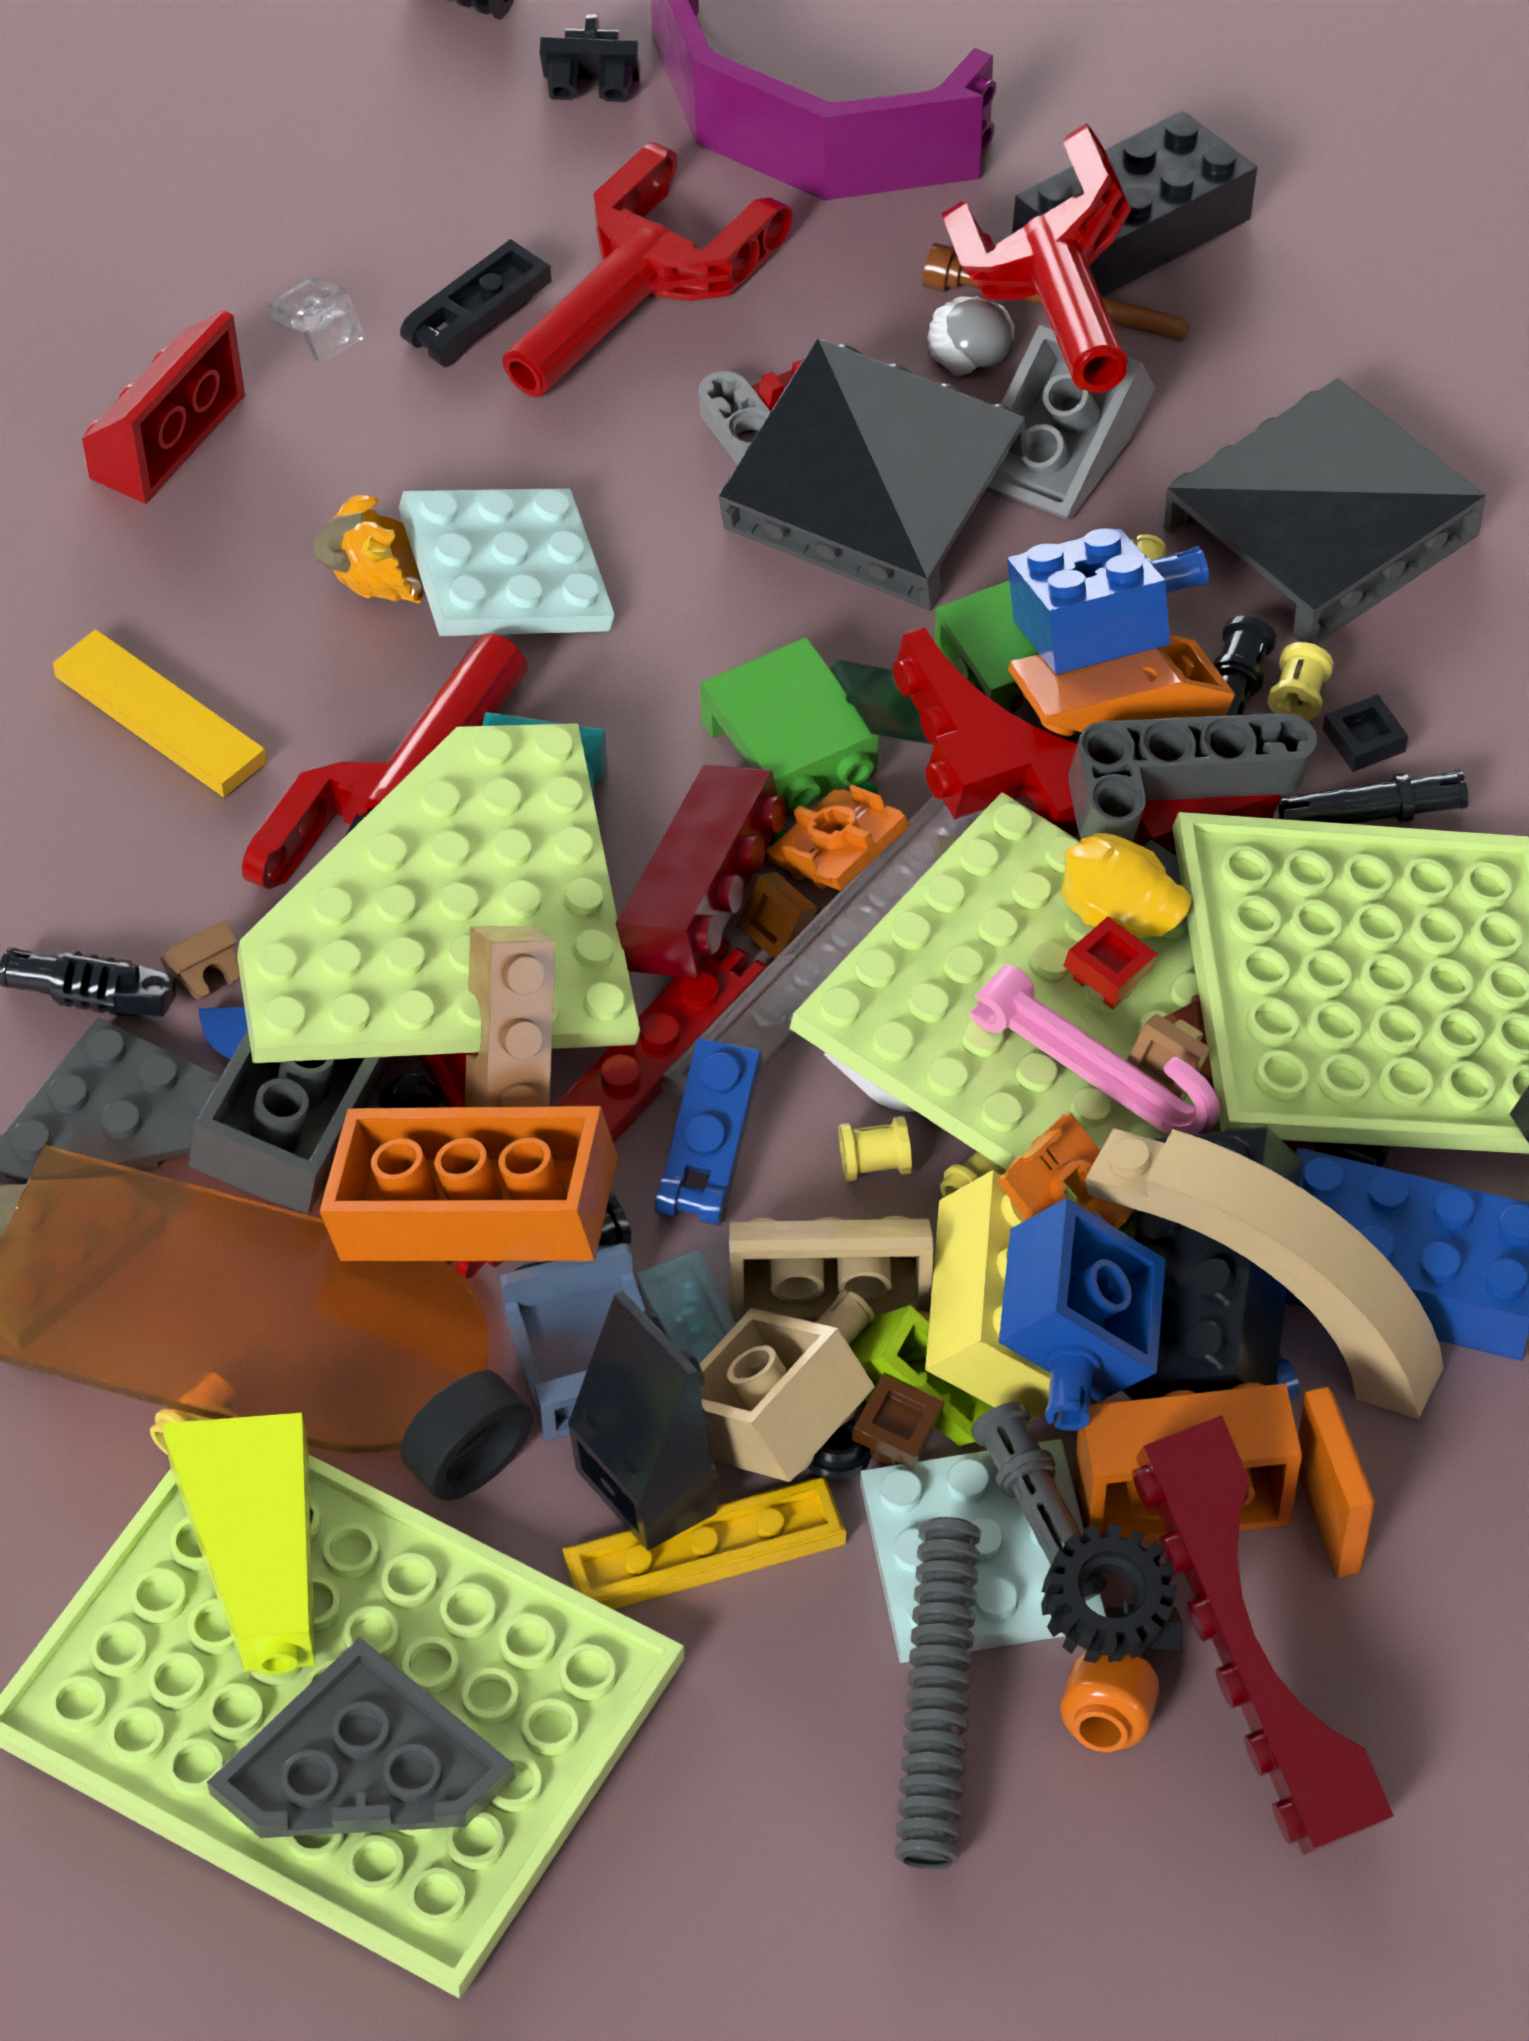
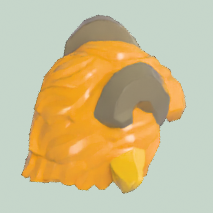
M355 495L349 498L329 524L314 539L313 548L318 561L327 569H332L338 580L367 599L374 596L390 599L393 602L404 599L420 604L424 589L418 578V568L403 522L388 516H378L374 509H370L380 503L378 498L374 496Z

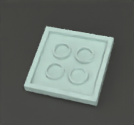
M570 488L403 491L398 508L439 636H466L487 633L501 635L610 631L615 614Z
M1062 1440L1038 1442L1041 1450L1049 1451L1055 1460L1056 1473L1052 1479L1071 1516L1076 1521L1081 1535H1083L1084 1528ZM988 1451L919 1461L914 1468L900 1464L863 1470L860 1473V1486L899 1663L909 1662L910 1650L917 1647L911 1642V1631L918 1626L912 1620L913 1608L920 1605L914 1600L915 1587L921 1584L915 1578L916 1567L922 1563L917 1558L918 1545L923 1543L918 1537L919 1526L925 1521L937 1517L964 1519L981 1530L980 1543L975 1545L980 1551L979 1563L973 1566L978 1571V1581L976 1585L971 1587L977 1593L976 1604L969 1608L976 1614L974 1626L968 1629L974 1634L973 1647L966 1651L972 1652L1065 1636L1061 1632L1053 1637L1047 1628L1051 1615H1042L1041 1602L1045 1593L1041 1591L1051 1565L1039 1546L1036 1536L1016 1497H1009L1006 1493L1000 1491L995 1479L998 1470ZM1049 1516V1520H1050V1522H1051V1524H1052V1526H1053V1528H1054V1530H1055V1532H1056V1534H1057V1536H1058L1060 1542H1061L1062 1545L1064 1546V1543H1063V1541H1062V1539H1061L1059 1533L1057 1532V1530H1056V1528H1055V1526H1054V1524H1053V1522H1052V1520H1051V1518H1050V1516ZM1100 1593L1085 1601L1094 1612L1106 1617Z

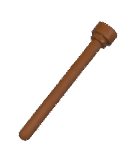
M934 242L925 264L923 286L946 292L948 287L958 289L960 284L980 289L961 267L954 247ZM1039 295L1020 299L1042 305ZM1102 297L1111 321L1114 324L1173 339H1182L1189 332V324L1182 317Z

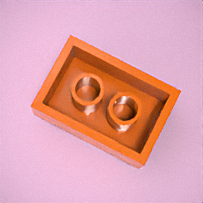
M1245 1383L1231 1390L1205 1393L1179 1390L1168 1393L1160 1398L1127 1401L1122 1398H1108L1090 1405V1422L1085 1428L1078 1430L1074 1481L1084 1530L1085 1528L1097 1525L1099 1534L1103 1535L1109 1524L1122 1525L1120 1537L1129 1539L1133 1529L1145 1534L1142 1542L1159 1540V1536L1167 1532L1157 1508L1154 1507L1147 1510L1137 1493L1132 1478V1470L1139 1467L1136 1456L1144 1445L1220 1415L1223 1416L1250 1479L1241 1512L1239 1531L1290 1526L1302 1453L1286 1384L1264 1386L1259 1383Z

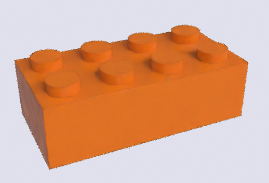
M601 1106L347 1109L319 1212L340 1261H595L618 1155Z

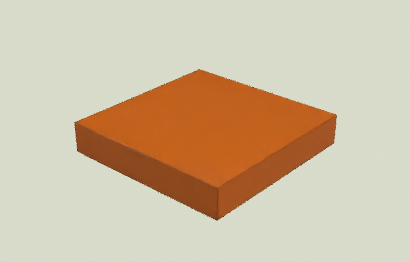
M1329 1387L1306 1391L1298 1432L1302 1453L1299 1479L1336 1577L1342 1578L1359 1574L1361 1568H1363L1375 1499L1333 1391H1330Z

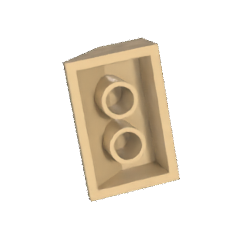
M888 1216L881 1220H843L837 1217H822L815 1221H776L771 1218H756L749 1222H730L731 1325H736L751 1308L816 1322L834 1303L842 1290H846L847 1293L852 1291L864 1299L873 1310L875 1317L909 1305L918 1311H930L933 1236L929 1219Z

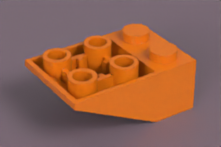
M1170 635V645L1058 675L1054 674L1040 654L1011 661L1008 667V671L1022 690L1023 696L1030 702L1041 719V724L1047 729L1065 736H1073L1076 731L1083 732L1089 725L1102 721L1226 716L1235 696L1233 690L1195 640Z

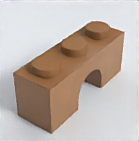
M533 925L470 927L468 991L478 1001L482 1033L479 1053L466 1054L465 1107L550 1106L555 940Z

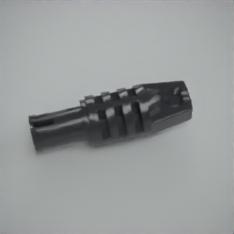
M8 947L6 949L7 954H3L0 962V985L2 987L48 994L60 1006L71 1007L74 1005L77 1009L82 1010L91 1008L93 1012L99 1013L108 1011L110 1015L116 1016L148 1015L162 1017L169 1010L171 1003L176 997L174 975L136 965L131 960L118 959L116 961L114 957L101 956L99 958L97 954H82L80 951L75 950L61 952L58 956L44 955Z

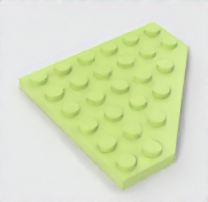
M578 723L456 727L239 941L237 959L253 1063L479 1052L482 1033L481 1014L476 997L468 991L470 927L533 925L555 940L551 1049L636 1045L640 1028L624 949L621 947L615 924L617 914Z

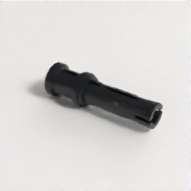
M1236 616L1229 619L1225 624L1222 634L1225 643L1223 652L1212 663L1235 693L1226 716L1244 715L1249 698L1262 688L1264 682L1262 670L1264 658L1274 650L1276 643L1275 631L1268 623L1256 617Z

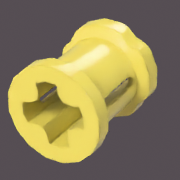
M1296 642L1286 646L1281 652L1279 666L1282 671L1279 683L1269 691L1267 703L1270 710L1274 713L1295 714L1306 719L1308 722L1317 717L1322 708L1323 700L1320 696L1322 683H1325L1331 677L1334 662L1331 655L1325 649L1307 642ZM1301 659L1304 660L1302 666L1298 664ZM1299 699L1303 701V704L1301 706L1297 705Z
M904 1116L894 1117L892 1124L854 1129L849 1123L839 1124V1147L846 1182L856 1181L858 1174L897 1169L901 1175L911 1174V1147Z

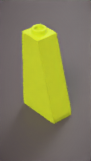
M302 1413L163 1423L164 1440L171 1471L244 1672L260 1671L270 1675H281L292 1672L297 1667L315 1666L309 1458Z

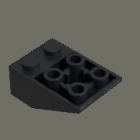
M621 1291L614 1295L568 1425L577 1472L645 1549L649 1551L717 1514L713 1483L718 1481V1472L708 1450L707 1436L712 1433V1427L702 1407L700 1388L705 1386V1377L698 1361L687 1349L679 1351L667 1338L660 1320L651 1310L643 1312L624 1291Z

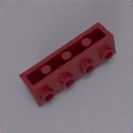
M715 765L702 766L615 923L621 947L624 949L628 972L698 978L710 955L718 951L725 926L732 913L739 911L744 891L751 877L762 868L765 851L774 834L779 833L784 825L786 814L785 802L781 796L777 795L772 770Z

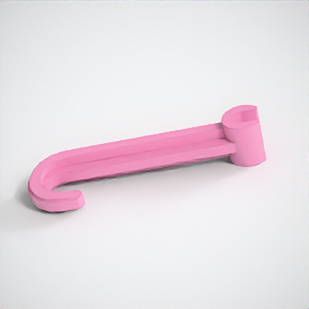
M1004 965L975 995L976 999L980 1002L969 1012V1015L982 1029L992 1033H999L1006 1027L1010 1028L1158 1130L1170 1135L1173 1129L1189 1135L1208 1133L1219 1120L1220 1101L1216 1092L1206 1078L1192 1066L1178 1057H1172L1164 1066V1072L1189 1094L1194 1105L1182 1101L1165 1086L1034 998L1035 989L1033 983L1022 970L1012 965Z

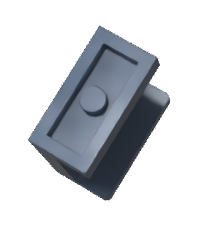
M627 1243L610 1247L598 1246L595 1261L531 1262L518 1267L515 1271L507 1272L500 1276L503 1312L544 1441L570 1435L568 1422L614 1295L624 1291L643 1312L645 1311L634 1278L632 1254Z

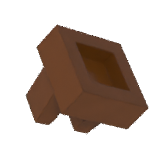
M777 872L759 875L736 926L776 961L781 962L795 958L801 943L818 934L826 914Z
M883 1373L853 1428L852 1440L870 1448L871 1458L888 1466H894L900 1462L910 1468H914L943 1413L945 1402Z

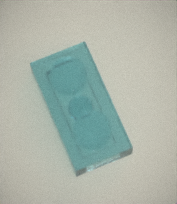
M699 1250L638 1272L639 1289L649 1309L660 1320L667 1338L679 1351L684 1349L690 1351L699 1364L736 1325Z

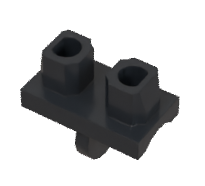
M598 13L586 14L585 29L565 28V38L540 37L539 53L543 78H547L549 96L553 100H572L577 98L579 79L599 80V98L606 102H626L633 81H640L641 64L638 55V40H619V30L599 29Z

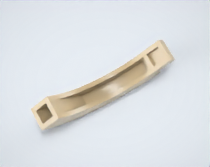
M1113 1128L1085 1178L1089 1196L1174 1221L1224 1244L1249 1259L1290 1290L1322 1323L1346 1361L1352 1377L1357 1401L1412 1418H1420L1444 1369L1440 1345L1433 1326L1418 1298L1398 1271L1370 1241L1334 1210L1301 1187L1234 1151L1174 1129L1171 1131L1166 1142L1163 1143Z

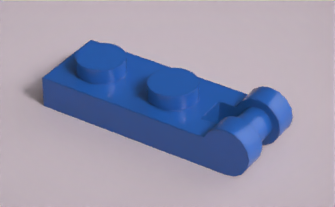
M697 1038L665 1172L657 1191L656 1213L676 1217L678 1212L682 1211L700 1215V1222L718 1226L722 1224L763 1058L760 1050ZM689 1171L710 1176L705 1190L685 1186Z

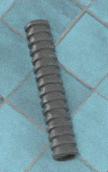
M937 1517L925 1521L919 1526L918 1534L923 1543L918 1545L917 1558L922 1563L916 1567L915 1578L921 1584L915 1587L914 1600L920 1605L913 1608L912 1620L918 1626L911 1631V1642L917 1647L910 1650L909 1663L916 1668L909 1671L907 1681L914 1689L908 1692L906 1696V1705L912 1711L905 1715L904 1726L911 1732L904 1735L903 1748L909 1754L902 1757L901 1770L908 1775L900 1780L899 1791L906 1797L898 1803V1813L904 1819L897 1823L896 1835L903 1839V1841L896 1844L894 1856L905 1865L920 1869L947 1868L957 1863L959 1859V1850L953 1846V1843L960 1840L961 1828L954 1824V1822L962 1816V1806L956 1800L963 1796L964 1785L957 1778L963 1776L965 1772V1762L959 1756L965 1754L967 1741L960 1735L967 1732L968 1719L962 1714L969 1709L970 1699L964 1692L970 1689L971 1677L965 1671L971 1668L973 1656L966 1650L973 1647L974 1634L968 1629L974 1626L976 1614L969 1608L973 1607L977 1600V1593L971 1587L976 1585L978 1581V1571L973 1566L979 1563L980 1551L975 1545L980 1543L981 1530L971 1522L955 1517Z

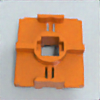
M850 785L851 792L844 789H834L812 810L798 806L793 811L797 823L766 851V854L771 864L789 870L792 877L796 880L801 881L804 877L812 879L814 886L823 890L826 886H830L841 891L907 830L909 824L903 811L890 806L884 807L881 795Z
M1072 1113L1062 1115L1043 1135L1038 1136L1031 1143L1032 1146L1023 1155L1017 1157L1011 1163V1167L997 1180V1183L1026 1219L1068 1198L1064 1194L1068 1188L1063 1181L1078 1198L1075 1202L1076 1204L1116 1229H1119L1136 1210L1088 1195L1085 1178L1101 1150Z

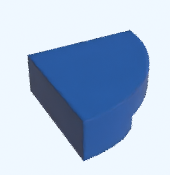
M245 1007L199 1008L200 1024L206 1043L223 1056L231 1059L248 1030Z

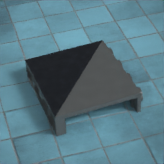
M817 337L718 495L724 529L932 611L942 594L939 571L941 563L1007 453L1010 452L1024 457L1027 452L1025 417L1016 414V412L1005 405L986 403L966 395L953 385L937 384L914 375L910 370L901 365H888L862 355L858 350L849 345H836Z
M1336 378L1318 391L1307 393L1298 404L1278 417L1265 420L1256 431L1236 444L1223 447L1211 460L1191 473H1184L1178 476L1167 487L1164 528L1170 533L1184 523L1186 525L1191 523L1194 518L1297 604L1293 636L1300 642L1317 645L1479 536L1486 495L1342 380Z

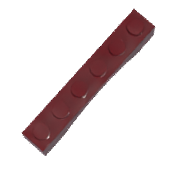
M1220 1415L1144 1445L1136 1456L1139 1467L1132 1470L1134 1485L1145 1508L1149 1510L1156 1507L1167 1533L1159 1536L1163 1554L1167 1563L1170 1562L1174 1575L1184 1573L1195 1598L1187 1602L1192 1623L1203 1642L1210 1639L1213 1640L1223 1666L1215 1669L1218 1684L1230 1708L1233 1709L1241 1706L1252 1732L1244 1735L1245 1747L1256 1772L1260 1776L1269 1773L1280 1799L1272 1803V1808L1285 1840L1289 1844L1298 1841L1301 1851L1305 1855L1394 1817L1365 1748L1332 1730L1298 1701L1275 1673L1254 1635L1242 1597L1237 1556L1240 1517L1250 1479L1223 1416Z

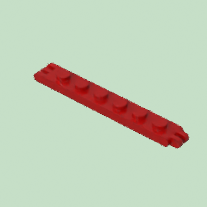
M722 938L718 951L710 955L698 978L676 977L637 1017L640 1032L636 1045L610 1046L553 1107L601 1106L614 1143L692 1060L697 1038L711 1040L765 982L770 972V966L758 959L745 970L750 960V954L737 947L725 958L730 948V942ZM441 1261V1262H443V1263L446 1264V1265H450V1264H452L454 1261ZM457 1261L455 1270L469 1279L485 1263L498 1267L503 1261Z

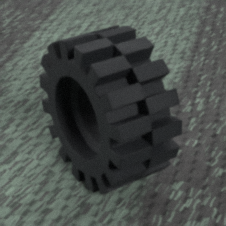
M1109 1524L1103 1535L1099 1534L1098 1527L1095 1525L1085 1528L1081 1539H1078L1074 1534L1066 1540L1061 1552L1058 1550L1050 1566L1041 1591L1045 1593L1041 1602L1042 1615H1051L1047 1628L1052 1636L1055 1637L1062 1632L1066 1636L1062 1647L1071 1654L1077 1645L1086 1649L1083 1660L1091 1663H1096L1100 1654L1107 1655L1109 1662L1121 1661L1127 1653H1129L1132 1659L1141 1656L1146 1646L1152 1647L1159 1638L1173 1610L1171 1606L1176 1598L1177 1585L1169 1584L1174 1575L1173 1568L1170 1562L1160 1565L1158 1562L1163 1550L1156 1543L1148 1550L1143 1548L1140 1544L1145 1534L1133 1529L1129 1539L1120 1537L1122 1525ZM1106 1571L1119 1575L1129 1583L1133 1590L1135 1598L1133 1609L1127 1614L1115 1618L1097 1614L1084 1600L1082 1594L1083 1581L1097 1572Z

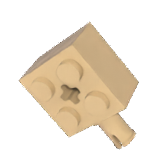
M842 1290L834 1303L816 1322L751 1308L699 1364L705 1377V1386L700 1388L702 1407L712 1427V1433L707 1436L708 1450L714 1462L791 1482L797 1474L804 1471L811 1464L817 1451L840 1426L853 1417L858 1405L875 1388L849 1346L859 1333L875 1319L873 1310L864 1299L852 1291L847 1293L846 1290Z

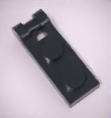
M510 239L411 312L405 318L400 328L401 338L416 348L424 346L428 349V355L431 359L443 367H449L458 360L465 346L551 283V265ZM444 322L448 324L441 331L437 329Z

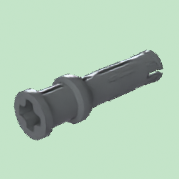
M1021 1402L1001 1404L980 1416L973 1424L971 1433L976 1444L986 1446L998 1470L995 1479L1000 1491L1006 1493L1009 1497H1016L1036 1536L1039 1546L1051 1565L1058 1550L1061 1552L1063 1545L1049 1520V1516L1064 1544L1074 1534L1078 1539H1081L1082 1535L1052 1479L1056 1473L1055 1460L1049 1451L1041 1450L1028 1425L1031 1416L1026 1405ZM1101 1572L1094 1573L1083 1581L1082 1594L1085 1601L1095 1597L1106 1587L1108 1582Z

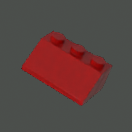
M223 310L184 329L167 348L161 349L156 354L152 364L133 384H129L123 389L119 399L100 420H95L91 423L82 438L89 479L147 504L243 399L245 391L234 314Z

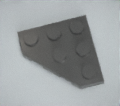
M98 1017L0 1135V1173L21 1184L67 1183L68 1181L104 1173L106 1174V1179L110 1180L159 1169L157 1163L159 1161L190 1155L194 1124L221 1077Z
M359 1637L207 1781L210 1795L260 1838L466 1827L516 1776L514 1764Z

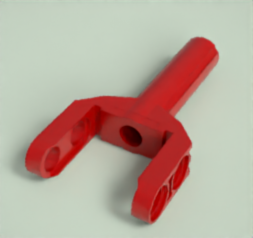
M1086 123L1068 134L1063 142L1084 191L1083 195L1076 199L1071 197L1049 212L1033 218L1023 228L995 245L991 236L983 233L967 203L962 201L943 212L942 217L961 267L968 273L972 282L980 288L984 298L1017 301L1039 295L1074 385L1080 390H1086L1091 393H1103L1113 389L1123 380L1127 373L1128 360L1089 266L1114 241L1128 217L1131 207L1104 147L1094 131Z
M656 142L648 143L593 193L597 223L596 231L603 261L503 355L502 364L511 379L510 381L525 394L533 397H542L647 296L685 301L730 296L783 244L792 225V209L771 197L755 199L700 251L696 249V243L669 231L659 223L644 218L669 194V187L675 176L678 162L677 155L673 150Z
M492 633L481 634L388 762L342 761L301 772L247 846L242 862V876L244 880L267 889L287 883L336 814L343 816L344 822L350 825L356 814L366 817L456 727L483 726L485 712L497 714L527 673L528 663L526 657L523 656L518 647L500 635Z

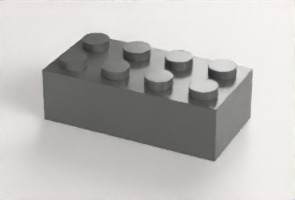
M247 1030L194 1124L188 1167L308 1217L329 1178L347 1109L367 1107L394 1056L253 1063Z

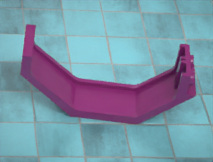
M651 0L652 37L696 144L824 201L980 179L981 153L990 145L995 129L994 123L991 122V103L996 92V82L992 80L993 55L973 48L940 86L929 91L833 102L819 98L713 51L708 45L696 19V16L699 14V0Z

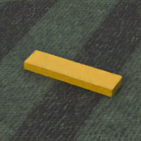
M97 629L52 663L57 679L223 798L267 763L265 748Z
M818 1477L716 1506L717 1514L649 1551L645 1549L630 1530L563 1548L562 1551L563 1561L572 1588L615 1610L846 1545V1530L827 1479Z

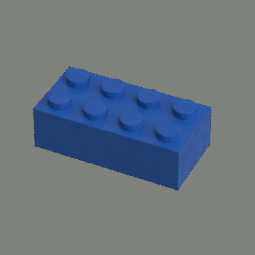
M1300 1147L1297 1148L1296 1155L1303 1161L1300 1187L1334 1210L1385 1256L1420 1301L1433 1326L1438 1341L1522 1361L1529 1335V1203ZM1287 1289L1285 1303L1307 1308Z

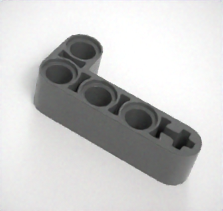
M1288 713L1121 720L1093 723L1086 727L1080 735L1068 773V782L1080 838L1089 837L1095 833L1113 834L1133 842L1145 808V801L1281 795L1290 793L1300 786L1317 745V734L1313 726L1306 719Z

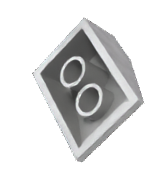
M1039 325L1001 403L1011 408L1016 414L1025 417L1027 452L1024 457L1008 452L986 489L1070 521L1131 440L1156 387L1142 362L1127 357V373L1123 380L1113 389L1103 393H1091L1086 390H1080L1074 385L1053 330Z

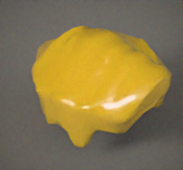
M1095 833L1092 836L1082 838L1079 844L1071 846L1065 852L1066 862L1061 895L1068 907L1081 917L1085 925L1096 927L1108 916L1135 937L1162 936L1184 920L1191 906V897L1183 886L1177 885L1166 874L1165 867L1153 851L1113 834Z

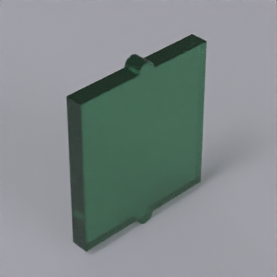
M838 659L834 661L830 669L847 695L845 700L855 707L871 734L931 744L922 730L920 713L910 696L906 697L899 691L894 680L893 670Z

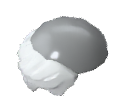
M960 296L951 302H947L945 306H941L934 312L933 321L929 324L928 349L932 359L941 363L951 374L955 376L970 374L977 367L995 365L1007 356L1014 339L1015 325L1003 306L978 296Z

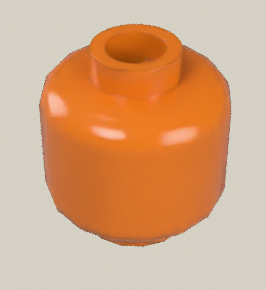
M1085 1651L1075 1659L1068 1675L1060 1702L1062 1721L1068 1731L1081 1744L1094 1751L1109 1753L1131 1748L1144 1739L1151 1725L1159 1696L1158 1676L1150 1663L1141 1656L1132 1659L1129 1653H1127L1121 1661L1109 1662L1107 1655L1100 1654L1096 1663H1091L1083 1660Z

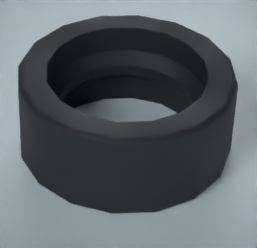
M484 1370L467 1374L435 1394L416 1414L406 1429L399 1448L402 1462L433 1496L443 1501L461 1498L478 1490L497 1476L517 1455L527 1440L533 1423L531 1408L500 1375L493 1371Z

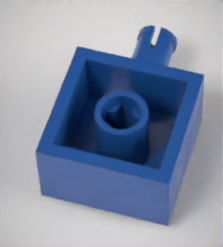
M1107 528L1096 529L1080 539L1057 545L1051 543L1039 544L1031 547L1026 553L1007 557L1013 621L1055 675L1170 645L1166 593L1196 585H1206L1209 581L1207 561L1203 551L1199 550L1198 546L1192 547L1187 551L1150 560L1149 557L1143 555L1121 528L1114 530Z
M1068 1198L1010 1229L999 1343L1051 1373L1045 1419L1049 1424L1055 1422V1428L1073 1431L1085 1428L1089 1424L1091 1417L1089 1411L1090 1397L1099 1402L1157 1373L1166 1259Z

